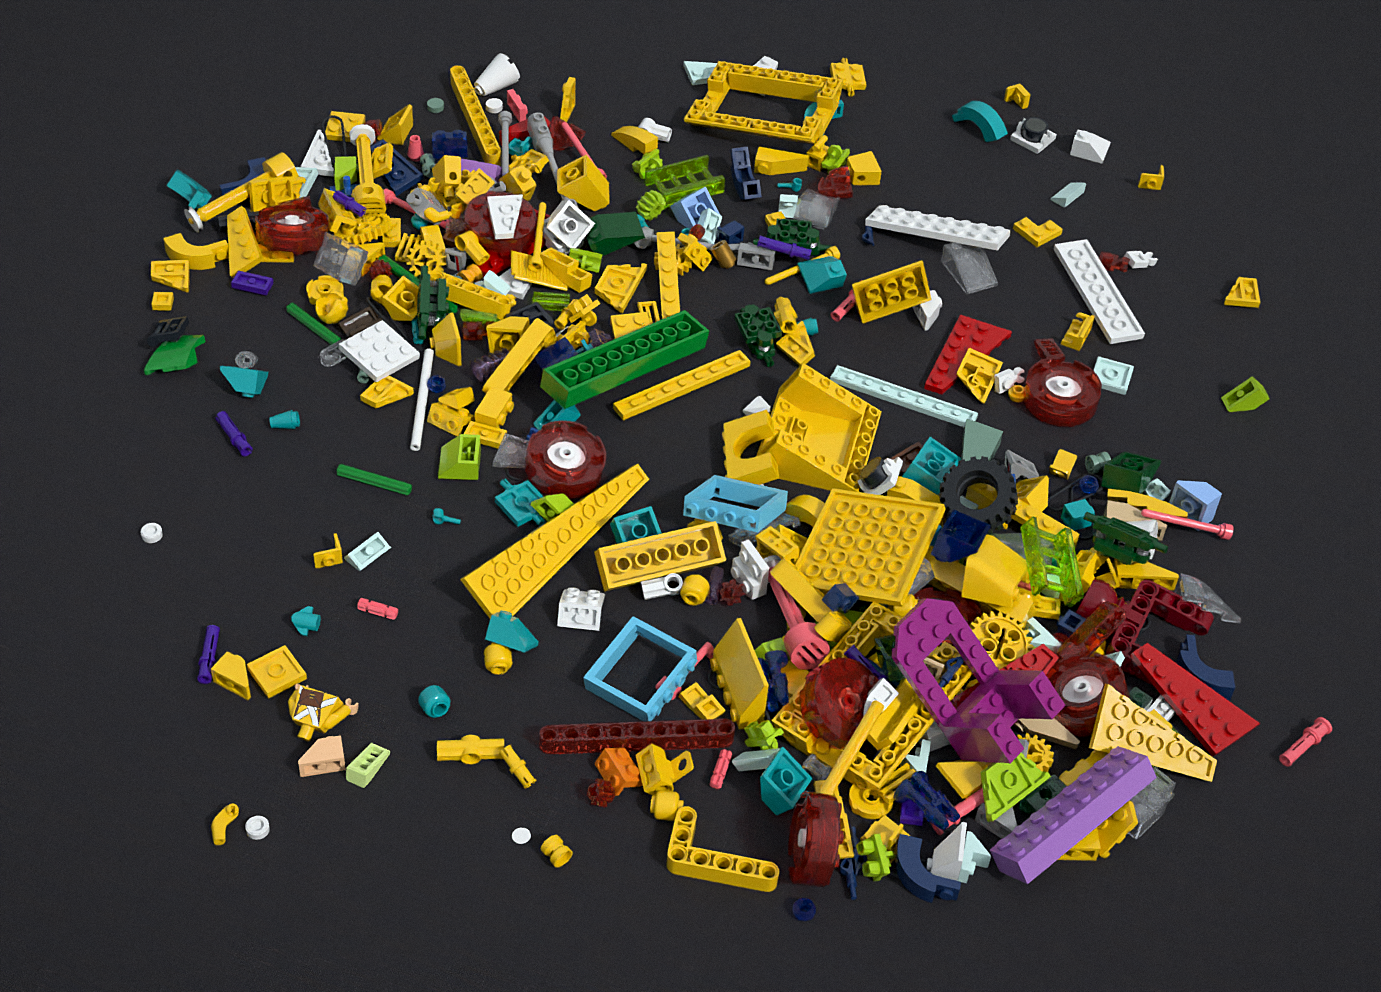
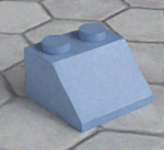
M706 187L695 190L670 205L677 221L691 229L692 232L696 231L702 211L710 208L719 214Z
M1178 480L1169 503L1188 512V519L1209 523L1213 520L1222 493L1207 482Z

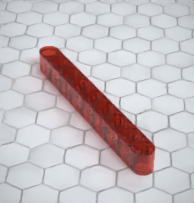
M729 719L547 725L542 727L539 732V747L545 754L603 752L605 748H625L626 751H642L651 743L664 750L726 748L734 742L735 724Z

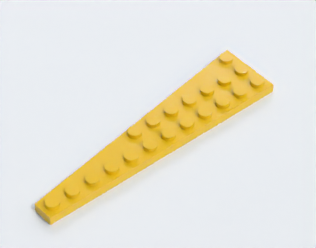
M639 464L631 466L460 580L490 619L492 614L501 610L508 611L513 616L649 478Z

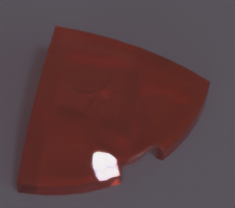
M557 116L552 117L549 125V131L553 139V150H564L568 146L573 147L574 144L561 127V124L565 121ZM568 123L580 141L586 131L574 124Z
M848 166L838 167L829 171V175L825 180L822 177L818 184V193L836 198L853 197Z

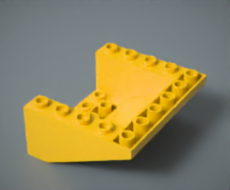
M802 363L779 388L770 414L774 421L775 436L761 441L757 456L771 452L778 464L779 479L830 491L833 488L859 492L860 486L857 481L860 479L859 476L862 469L867 465L882 411Z

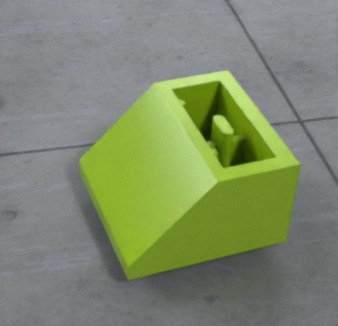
M460 434L441 447L438 479L478 480L481 455L480 435Z

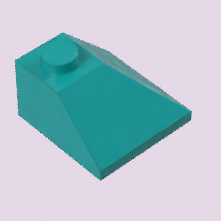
M827 256L797 264L810 294L843 287L847 274L841 260L833 256Z
M220 366L221 372L235 391L242 392V396L254 397V394H261L269 372L233 366Z
M501 610L491 615L485 637L486 640L524 653L538 646L539 641L518 618L512 616V613Z
M784 747L778 750L760 777L761 799L776 816L792 809L812 780V777Z

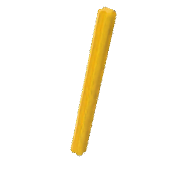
M874 700L809 807L808 813L811 816L819 818L883 711L884 705L881 702Z

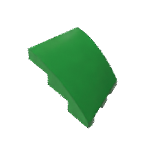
M182 335L176 342H163L149 359L144 369L145 375H150L156 370L169 372L187 369L198 363L195 348L206 342L204 335Z

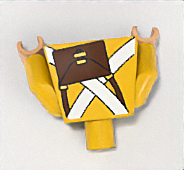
M296 684L295 691L288 700L290 716L297 725L301 726L297 737L305 741H310L314 731L326 733L328 729H332L348 715H354L358 711V703L351 705L350 698L346 699L345 705H343L339 697L309 688L308 685L305 687Z

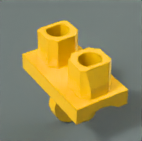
M588 294L568 306L573 315L568 319L573 323L581 317L587 326H593L597 321V317L591 310L600 305L599 301L592 302Z
M580 321L576 325H570L565 335L560 334L557 337V344L564 349L565 354L569 355L579 346L583 347L581 344L583 339L587 344L589 343L588 338L590 336L586 331L585 321Z

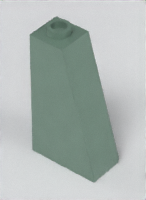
M966 419L962 438L961 460L969 461L970 457L976 456V459H981L984 456L988 457V461H991L1000 445L1003 431Z

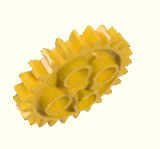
M376 212L371 215L369 213L362 217L356 216L357 222L355 226L343 223V225H340L337 233L334 232L336 242L343 244V246L346 244L348 246L352 244L357 245L358 243L364 244L365 242H371L373 239H378V236H384L383 233H388L392 223L387 214H378Z
M991 611L988 616L983 613L980 618L976 617L974 623L970 624V628L982 646L989 649L986 652L999 670L1034 648L1030 644L1033 638L1026 637L1029 630H1022L1024 623L1018 625L1016 623L1017 617L1010 620L1009 613L1006 617H1003L1001 611H999L997 616ZM1002 629H1004V636L999 645L1000 649L997 652L996 659H994L993 656L999 644L998 639L1002 634Z

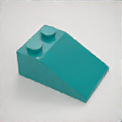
M929 437L902 477L914 480L938 495L940 493V483L944 482L943 476L945 473L950 474L949 468L953 465L958 466L961 458L932 437Z
M652 506L615 517L610 523L617 544L662 534Z

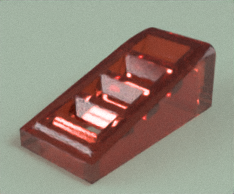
M1052 338L1034 341L1045 368L1063 366L1065 355Z

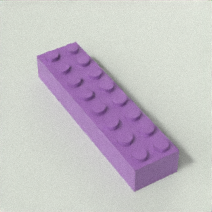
M1120 746L1113 748L1109 754L1097 761L1093 767L1081 774L1077 780L1065 787L1062 792L1049 800L1037 812L1031 814L1025 822L1015 827L1004 839L999 840L990 849L999 871L1026 884L1030 883L1157 778L1148 756Z

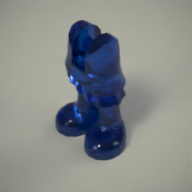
M781 650L765 653V660L758 658L769 685L766 707L770 712H775L779 709L778 701L782 705L789 703L786 673H781V668L788 664L789 659L788 654Z
M917 771L911 776L910 781L905 779L898 786L893 797L898 803H905L908 800L913 801L923 811V816L927 818V821L933 823L941 830H945L949 827L948 820L954 823L960 818V814L948 801L945 794L942 795L940 790L936 792L928 782V775L924 771ZM919 791H922L931 800V803Z

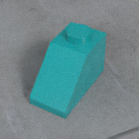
M554 400L533 424L542 434L544 430L557 433L569 429L581 414L575 405L564 409Z

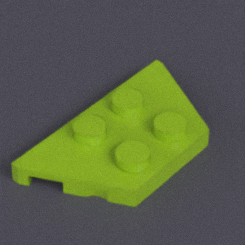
M1020 753L1011 764L992 763L981 771L987 821L992 822L1049 779L1051 777L1050 774L1038 769L1036 763L1025 758L1023 753Z

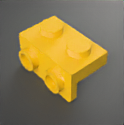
M680 233L677 239L686 247L683 253L700 270L704 271L713 259V256L704 245L698 242L695 236Z
M437 402L431 405L427 422L455 436H459L463 426L468 425L470 421L474 422L475 415L470 414L469 410L465 408L455 409L444 403Z

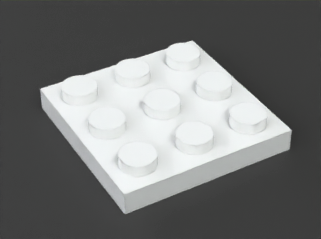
M383 320L339 343V350L375 382L414 362L420 356V353Z

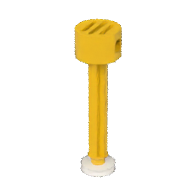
M356 125L350 130L349 135L351 143L357 147L360 185L353 189L351 197L357 203L366 207L365 216L369 213L373 215L376 212L378 214H385V193L379 185L374 183L370 145L375 141V131L368 125Z
M281 152L264 161L262 167L265 173L252 180L299 176L290 158ZM249 182L198 208L197 212L190 206L189 210L184 209L185 216L191 227L199 233V229H204L202 221L207 222V220L249 198Z

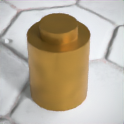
M722 240L711 247L710 250L721 268L728 269L735 264L736 257L726 240Z

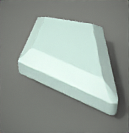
M1157 478L1149 483L1144 493L1164 501L1171 490Z

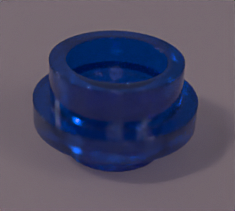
M433 375L428 379L427 387L432 392L441 393L446 387L445 380L439 375Z
M1084 476L1079 482V488L1085 493L1092 494L1098 490V481L1093 476Z
M801 898L794 903L792 911L797 919L809 921L815 916L816 907L810 899Z

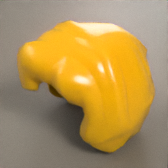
M330 291L327 298L323 296L315 300L317 316L327 324L339 322L346 316L348 311V299L340 291Z

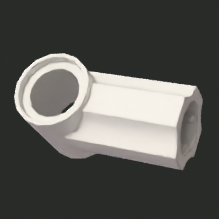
M644 118L638 126L657 136L660 141L668 143L670 140L672 129L658 125L650 118Z
M676 573L641 582L645 600L666 595H678L683 584L682 578ZM672 580L677 581L679 584L675 589L667 585Z

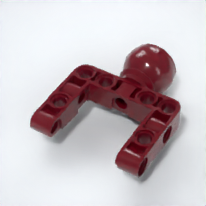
M1094 578L1076 611L1077 614L1091 621L1090 626L1105 624L1106 629L1112 628L1114 634L1105 651V655L1121 651L1125 659L1120 669L1149 684L1152 683L1130 657L1134 651L1142 647L1136 644L1135 641L1149 612L1163 617L1165 621L1202 636L1208 633L1214 620V616L1208 610L1150 580L1141 581L1131 600L1124 601V597L1118 598L1116 591L1109 583Z

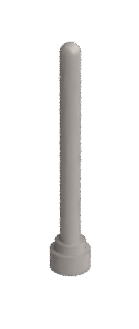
M502 111L498 115V121L502 126V176L509 172V125L512 123V114L508 111Z

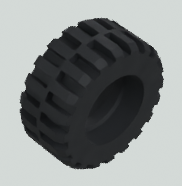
M976 456L970 457L969 461H965V459L960 460L958 466L953 465L949 468L950 474L945 473L943 476L944 482L940 483L939 497L941 504H944L946 509L944 512L946 519L950 524H953L954 528L963 529V533L966 535H971L972 532L975 533V536H982L981 533L987 532L988 535H991L993 530L997 529V531L1003 529L1004 523L1009 524L1012 520L1011 515H1015L1017 510L1018 496L1014 477L1011 473H1008V468L1004 464L1000 466L999 461L995 459L988 461V457L982 456L981 459H976ZM974 484H988L997 490L998 495L995 501L983 509H970L960 502V496L963 491Z

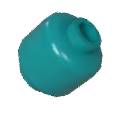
M437 685L425 688L420 693L418 699L420 707L426 715L432 718L443 716L449 710L451 703L446 692Z

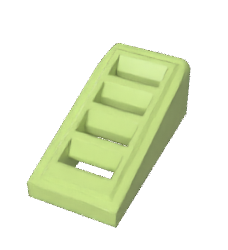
M370 743L347 766L346 780L365 788L388 758L390 751Z

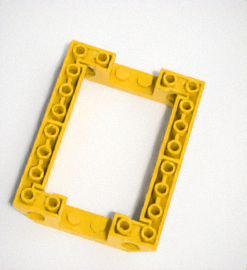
M718 61L707 80L708 92L703 100L696 99L684 118V122L693 126L814 145L824 134L839 105L843 80ZM729 89L817 102L816 111L812 117H805L802 128L792 124L716 113Z
M872 602L771 720L776 728L783 730L784 734L782 736L791 746L832 771L843 749L820 735V727L812 723L811 720L824 706L823 698L826 689L834 683H843L856 668L844 653L851 646L855 645L865 657L879 640L895 648L896 636H893L894 626L903 618L902 616L879 603ZM944 641L927 658L944 664L941 673L943 675L947 671L945 667L946 662L961 655L954 646ZM965 661L953 675L950 682L942 687L950 701L973 674ZM920 704L895 742L883 748L873 762L868 760L866 755L858 751L843 778L852 784L855 783L861 789L879 790L935 721L924 704Z

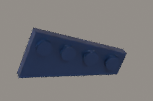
M382 139L379 142L372 145L371 154L373 153L375 148L380 147L386 144L387 142ZM393 148L392 171L384 174V177L394 194L398 196L423 180L424 177L418 169Z

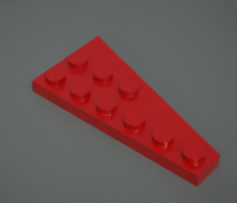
M960 315L925 383L924 389L942 395L959 378L956 374L969 348L988 356L995 347L998 348L1005 339L1011 337L1012 331Z

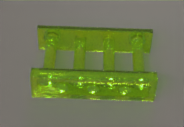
M708 155L645 171V185H656L660 194L665 198L666 205L664 208L670 207L673 203L703 187L707 188L710 196L724 193L725 178L723 175L713 177L709 172ZM702 172L706 179L697 181L693 174ZM686 176L690 183L682 185L678 178ZM671 180L675 187L666 189L662 182Z
M1033 516L1020 527L1032 595H1038L1045 588L1063 594L1065 606L1072 607L1084 598L1072 531L1065 527L1054 535L1038 529L1037 518ZM1040 538L1053 542L1054 550L1041 546ZM1043 555L1056 559L1057 567L1046 564ZM1047 573L1059 576L1061 584L1049 581Z

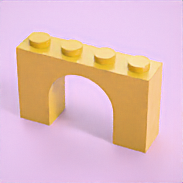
M767 409L724 423L722 437L725 442L723 451L726 456V460H724L727 470L726 478L758 485L779 479L778 464L771 452L750 459H741L743 451L750 444L775 436L774 421Z

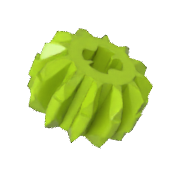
M651 190L646 192L638 201L636 206L637 212L646 220L656 219L661 214V211L665 209V198L657 191Z

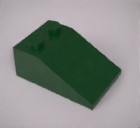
M636 212L597 214L589 218L595 223L586 234L589 246L594 253L602 254V256L645 238Z
M1124 451L1105 464L1101 486L1107 487V489L1131 491L1141 494L1148 487L1161 464V460Z

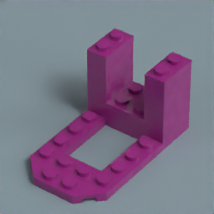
M923 598L894 626L893 636H896L895 648H892V659L961 760L1011 764L1024 750V747L1010 727L1019 718L1052 720L1065 706L1043 670H998L953 602ZM947 636L980 683L956 709L923 662Z

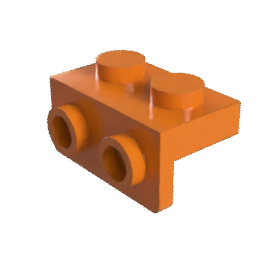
M605 748L596 760L595 766L614 796H619L624 787H641L643 785L639 769L625 748Z

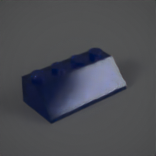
M953 509L939 532L931 555L941 562H953L978 552L991 525Z

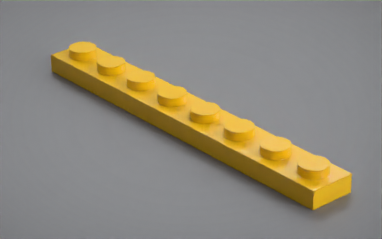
M738 350L613 403V409L622 420L628 419L750 367V360L741 350Z

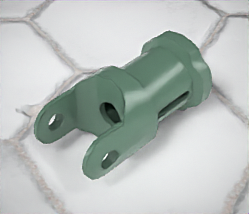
M425 153L420 157L422 173L428 178H433L432 168L436 165L434 164L435 157L430 153Z

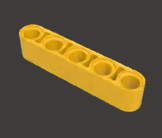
M438 270L429 271L428 274H430L432 284L433 280L435 282L437 278L446 279V286L449 287V295L446 300L500 320L505 319L506 314L510 313L512 299L508 296Z

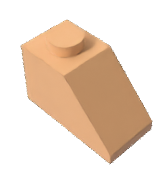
M341 735L318 739L298 760L300 777L346 770Z

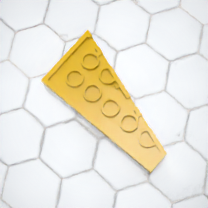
M1105 684L1089 748L1110 753L1113 748L1120 746L1148 756L1152 766L1212 782L1217 763L1216 759L1199 747L1194 746L1182 735L1170 729L1169 726L1145 709L1130 701L1128 697L1120 694L1115 688Z

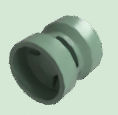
M1100 452L1097 456H1086V469L1089 473L1093 474L1098 473L1100 470L1104 471L1105 464L1111 458L1107 452Z

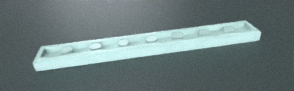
M838 365L830 378L836 384L962 427L965 426L966 419L976 421L978 417L977 412Z

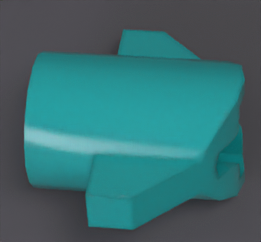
M310 606L292 615V622L302 636H307L309 630L318 631L321 617L318 614H312L314 608Z

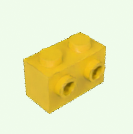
M490 387L475 411V422L496 428L503 426L507 414L511 413L514 407L512 393Z

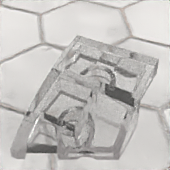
M1181 573L1179 581L1184 601L1197 602L1202 611L1219 613L1221 621L1241 622V618L1207 584L1193 576Z

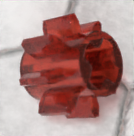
M383 259L376 260L369 267L371 271L369 274L372 280L379 275H386L390 278L392 267L389 262L385 263Z
M730 580L729 583L722 582L723 588L718 590L722 597L720 601H727L728 606L733 605L734 602L737 604L741 603L740 597L745 595L741 588L743 584L737 585L735 580Z
M597 778L596 783H592L588 787V798L592 800V805L607 807V802H612L615 797V789L611 786V781Z

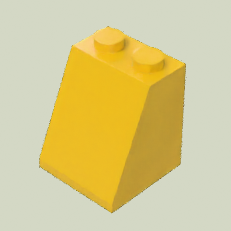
M587 154L557 169V191L569 199H574L577 203L593 211L605 208L609 204V182Z

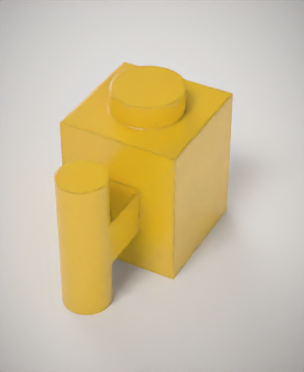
M822 135L807 151V155H809L808 167L819 172L823 169L822 162L828 156L829 147L824 145L828 140L827 136Z

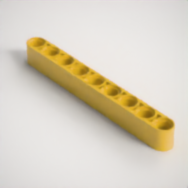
M453 66L450 69L451 86L485 163L500 166V147L466 70L462 66Z

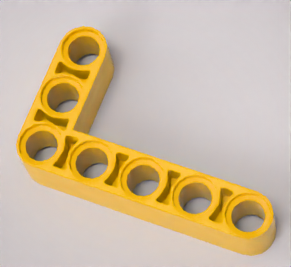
M536 318L484 384L482 391L487 394L490 387L508 392L541 349L548 354L554 349L557 344L554 329L539 318Z
M783 557L770 571V574L818 622L814 629L824 639L839 642L853 626L852 622L841 611L833 612L822 601L825 595L788 558Z
M689 806L681 807L677 811L667 853L668 871L676 875L764 892H770L776 888L779 868L775 863L692 847L697 813Z

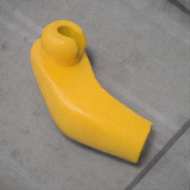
M234 803L228 804L212 821L211 831L215 845H222L226 842V827L238 816L239 807Z

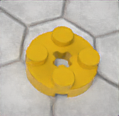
M329 275L319 276L318 280L314 282L312 279L306 287L307 297L313 305H315L316 299L323 296L327 298L330 291H340L344 294L343 284L339 282L338 278Z
M855 783L850 788L849 804L854 814L867 819H881L892 809L893 802L888 804L874 790L861 789ZM891 790L886 795H890L891 793H893V791ZM869 795H873L874 799L877 800L870 801L867 798L869 797Z

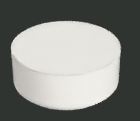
M492 98L486 101V110L488 112L499 113L502 111L503 105L500 99Z
M148 523L141 529L142 539L147 543H155L162 538V528L159 524Z
M263 816L251 817L245 825L247 835L255 840L266 837L270 830L268 820Z

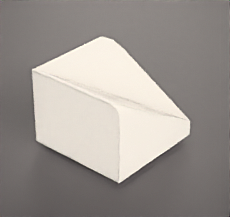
M758 396L743 409V413L748 416L767 409L770 414V406L761 396Z

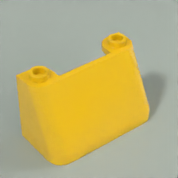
M984 534L968 556L961 597L1011 608L1014 601L1019 599L1020 589H1017L1021 579L1024 583L1032 580L1034 568L1031 567L1030 562L996 537Z

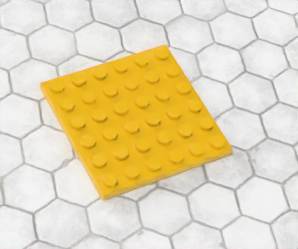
M832 488L795 566L823 594H827L834 584L846 583L859 597L858 600L902 607L946 510L945 506L939 503Z

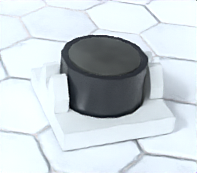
M1031 117L1028 119L1024 118L1022 122H1019L1010 140L1038 154L1056 139L1057 134L1048 130V124L1043 119Z
M881 457L872 459L860 473V479L857 481L864 493L881 495L891 489L896 484L903 461L899 457L893 460L889 458L883 460Z

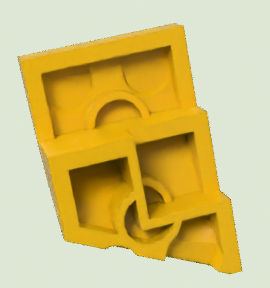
M274 177L248 181L251 211L272 209L273 216L276 218L293 215L296 202L300 197V189L302 184L305 183L306 178Z
M969 348L956 375L976 398L984 404L995 382L994 375L999 373L1003 362Z

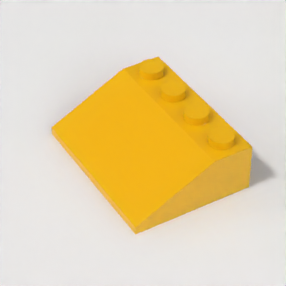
M922 260L852 284L856 308L862 323L932 300Z
M738 618L714 648L713 659H710L712 671L717 673L719 688H723L725 704L731 708L730 715L732 721H736L738 729H743L753 721H757L758 724L764 721L769 685L742 619Z

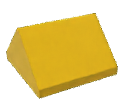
M409 104L388 118L377 139L403 145L413 127L412 106Z
M404 276L382 297V301L391 318L396 321H412L417 316L419 287Z

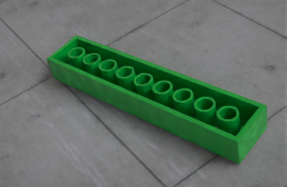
M683 310L543 369L540 387L564 409L704 349L709 330L687 311Z

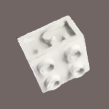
M578 588L564 589L559 602L557 626L599 631L601 609L605 594L600 593L598 590L585 592L580 591Z

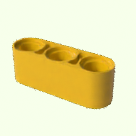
M439 225L420 227L422 240H425L426 244L428 240L433 242L432 245L438 243V249L443 248L444 251L441 254L445 255V245Z

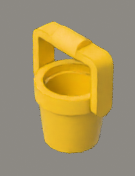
M379 275L371 282L372 298L384 307L382 297L393 287L391 279L386 275Z

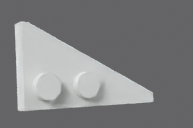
M318 130L301 167L317 168L318 175L334 177V169L327 145L325 144L324 135L321 130Z

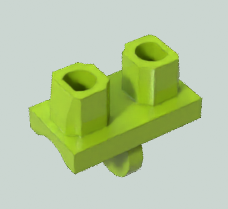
M831 145L828 148V156L822 162V168H827L829 175H838L839 167L846 164V158L850 154V149L842 150L839 145Z
M654 149L650 153L646 152L640 161L632 163L635 173H639L640 179H645L652 172H659L663 165L662 159L659 158V149Z
M570 248L569 256L579 261V268L599 273L602 254Z
M769 720L763 721L760 724L757 721H753L744 728L749 737L745 741L747 747L760 746L761 750L778 749V742L775 737L784 734L781 728H773Z
M873 834L856 845L860 856L867 855L868 862L862 864L864 876L872 877L873 881H880L883 876L890 874V860L895 858L894 851H887L886 845L882 844L880 834Z

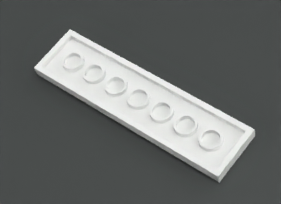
M887 205L878 206L865 221L866 226L992 250H998L1010 236V230L1004 229L1001 226L992 227L984 223H971L968 220L959 221L954 220L952 217L943 218L935 214H922L919 211H905L903 208H889Z
M1088 240L1055 244V253L1092 315L1095 316L1094 318L1108 342L1114 344L1143 339L1144 331Z

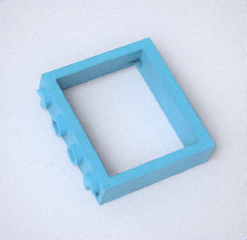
M714 475L685 496L683 515L710 522L716 521L719 524L758 533L786 510L788 491ZM712 497H718L744 504L758 506L760 508L757 510H753L718 501H713L710 499ZM756 522V527L750 526L751 523Z
M633 616L583 677L585 689L650 724L656 715L659 716L663 705L666 702H670L677 687H681L684 684L688 673L695 669L694 666L698 662L696 650ZM638 635L682 658L646 705L602 681Z

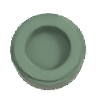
M432 98L427 101V109L432 113H439L444 109V102L439 98Z

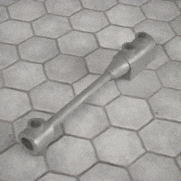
M533 113L528 117L527 130L530 137H532L535 151L542 152L547 156L557 184L558 167L553 156L552 136L542 113ZM561 194L563 201L570 200L578 208L577 202L574 199H569Z
M646 226L642 227L645 238L633 244L638 248L644 249L647 246L651 247L652 242H657V235H654V229ZM675 238V245L680 244V246H684L677 238ZM699 242L700 244L704 245L707 248V250H710L711 247L715 245L712 243ZM751 242L728 244L736 259H738L737 265L772 270L776 251L757 247V245Z

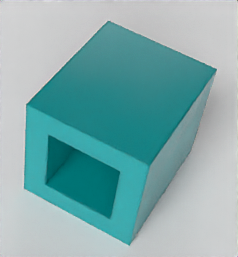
M1086 499L1064 504L1061 519L1068 528L1078 530L1089 527L1092 522L1083 519L1085 513L1089 512L1093 515L1095 513L1093 507L1088 504Z

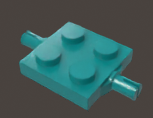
M507 479L500 482L505 491L495 497V503L517 527L530 520H534L539 527L546 523L531 506L532 501L543 496L528 480L514 486Z

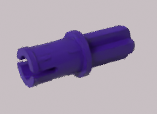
M339 190L335 191L333 199L342 204L344 209H349L359 217L365 214L366 207L357 203L353 197H348Z

